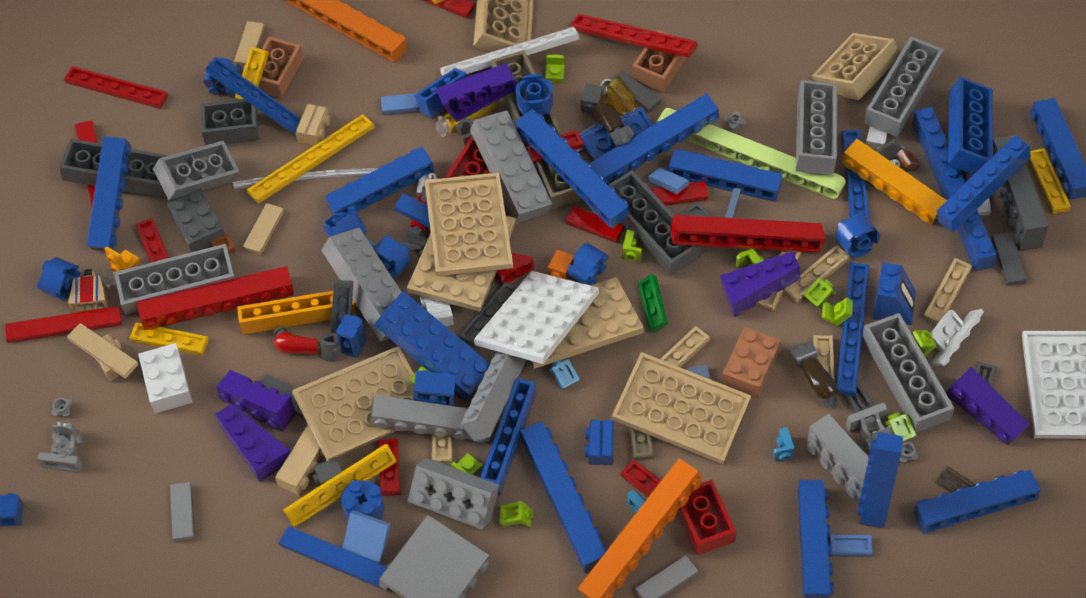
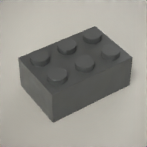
M245 99L201 104V127L205 145L220 141L233 143L260 139L258 109Z
M201 188L167 203L170 215L190 252L211 248L212 240L225 235L223 227Z

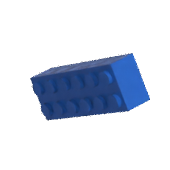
M960 76L949 91L948 165L974 175L993 157V89Z
M404 291L399 294L374 325L430 372H447L456 375L454 393L463 401L468 398L483 380L484 374L490 366V363Z

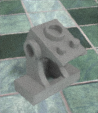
M884 403L847 417L846 427L848 431L851 432L859 429L868 451L871 448L872 440H876L878 432L893 434L891 425L884 428L881 420L886 418L887 407Z
M58 422L57 425H52L54 429L52 442H55L51 453L39 452L37 458L39 464L44 469L80 473L82 464L76 453L78 446L83 441L81 430L76 429L75 425L71 423ZM63 445L70 446L67 454H60Z

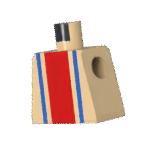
M92 269L84 270L83 277L73 279L68 301L72 313L109 307L102 278L99 275H95V271Z

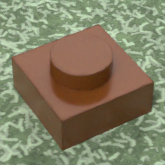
M901 149L897 153L900 159L899 162L905 169L916 171L921 166L912 152Z
M228 234L211 241L212 247L226 244L229 254L236 251Z

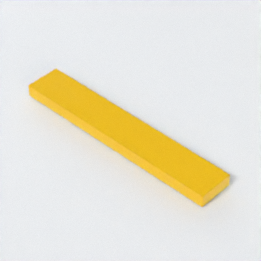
M385 444L289 505L283 511L292 526L296 527L341 498L344 490L352 481H367L397 461L389 446Z

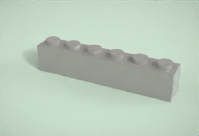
M496 351L461 423L474 441L491 436L510 396L515 380L518 378L527 359Z
M380 395L374 396L370 425L377 428H393L397 431H414L417 434L428 433L438 437H454L458 440H473L461 425L468 408ZM490 437L475 442H489Z

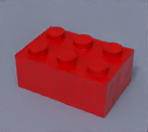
M713 480L701 483L696 490L691 492L687 503L677 511L697 556L732 544L736 540V529Z

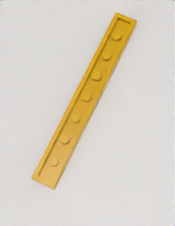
M364 114L360 115L248 188L247 194L258 204L374 129V124Z

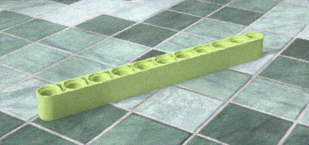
M665 108L656 123L673 114L676 110ZM711 124L703 127L700 132L688 136L685 140L748 166L783 174V180L831 199L838 198L846 183L845 179L836 173L826 175L796 171L795 157Z

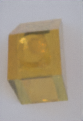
M616 75L607 86V103H610L617 110L618 114L622 116L635 110V94L619 75Z

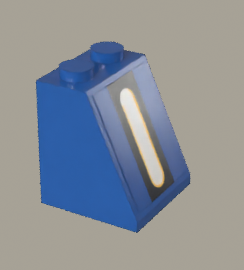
M882 262L873 319L881 320L900 313L906 325H912L916 290L902 265Z

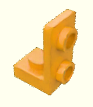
M109 247L104 249L107 255L106 259L109 261L110 269L113 272L136 267L141 262L139 257L127 250L119 254Z

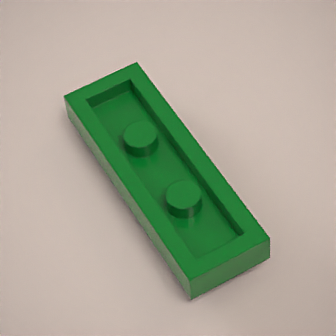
M650 274L640 281L638 286L649 331L656 333L668 324L657 276Z

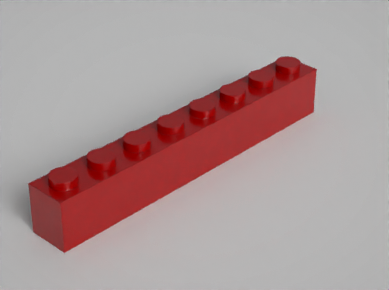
M674 215L670 228L673 244L821 253L826 239L822 223Z
M285 266L137 301L143 329L153 330L157 327L173 325L177 322L190 321L202 316H211L215 313L231 311L238 306L286 298L294 295L288 267Z

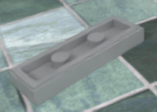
M191 483L171 484L173 541L194 539Z
M684 556L636 587L635 592L640 598H662L696 576L698 570L688 557Z

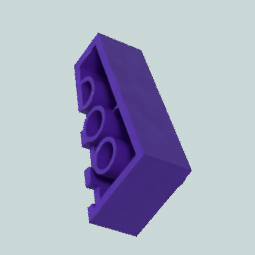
M505 63L436 88L443 106L453 119L458 122L516 91L517 81L513 72Z
M793 251L720 275L722 290L734 318L740 315V312L746 308L749 310L754 307L758 301L768 299L772 293L777 290L781 291L801 279L800 266Z
M972 367L945 392L949 399L1007 445L1029 425Z
M230 370L216 387L219 394L218 397L223 402H230L242 412L246 411L255 420H262L273 430L278 429L283 432L296 416L291 395L285 393L282 396L277 389L272 387L268 390L263 383L257 381L254 384L249 377Z
M233 404L215 414L219 426L259 482L281 469L291 453L286 446Z

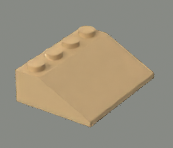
M477 0L473 46L488 52H494L530 41L533 0Z
M852 33L811 77L817 82L837 84V93L844 98L860 100L895 63L900 55L895 39Z

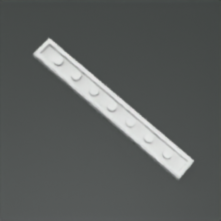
M575 27L442 67L440 72L444 76L454 68H457L469 74L491 67L492 59L525 50L526 54L530 55L579 40V35Z

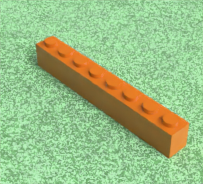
M286 0L291 5L394 63L407 50L406 38L402 34H398L388 26H383L375 19L365 16L361 11L351 8L347 3H342L339 0Z
M680 458L676 461L578 587L583 596L586 598H612L617 588L623 586L627 575L638 566L640 558L649 552L651 544L662 535L664 527L668 522L670 523L674 520L678 509L687 503L691 492L700 486L702 477L697 469Z

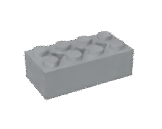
M224 141L159 158L153 168L168 200L183 197L200 188L203 191L231 183L240 172Z
M828 413L809 427L807 449L812 455L817 456L824 469H828L833 474L834 480L838 484L843 485L848 496L859 503L868 456Z
M424 458L416 465L408 502L483 529L491 521L500 485Z

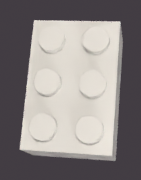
M176 343L138 354L150 404L154 413L193 403L182 358Z

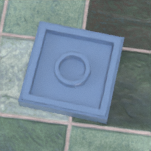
M353 510L350 512L343 549L380 563L383 559L390 523Z

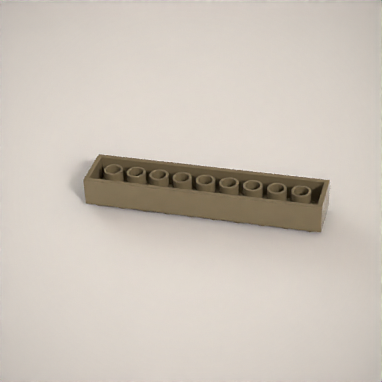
M525 50L491 60V68L507 63L518 84L524 76L535 74ZM516 91L504 96L503 100L516 127L515 121L523 115L517 106ZM552 110L549 114L542 115L545 122L549 126L552 125L558 135H562ZM519 134L524 146H529L526 140ZM538 161L536 164H533L552 202L551 210L583 200L546 161Z

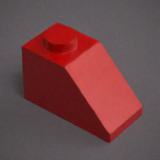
M511 253L513 268L500 269L495 274L501 286L504 282L510 283L534 270L533 257Z

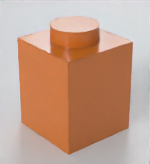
M556 250L548 266V275L568 280L567 270L570 264L573 266L574 255Z

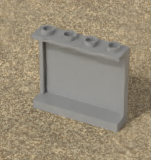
M427 515L380 577L379 586L384 590L390 588L403 598H466L465 593L468 589L472 590L478 582L476 578L479 574H484L490 565L488 563L489 555Z

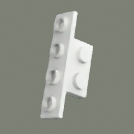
M982 309L970 311L963 321L954 310L946 312L930 333L937 345L936 348L939 350V353L929 364L931 368L943 367L950 361V356L960 348V343L963 339L967 338L973 326L980 322V317L984 313Z

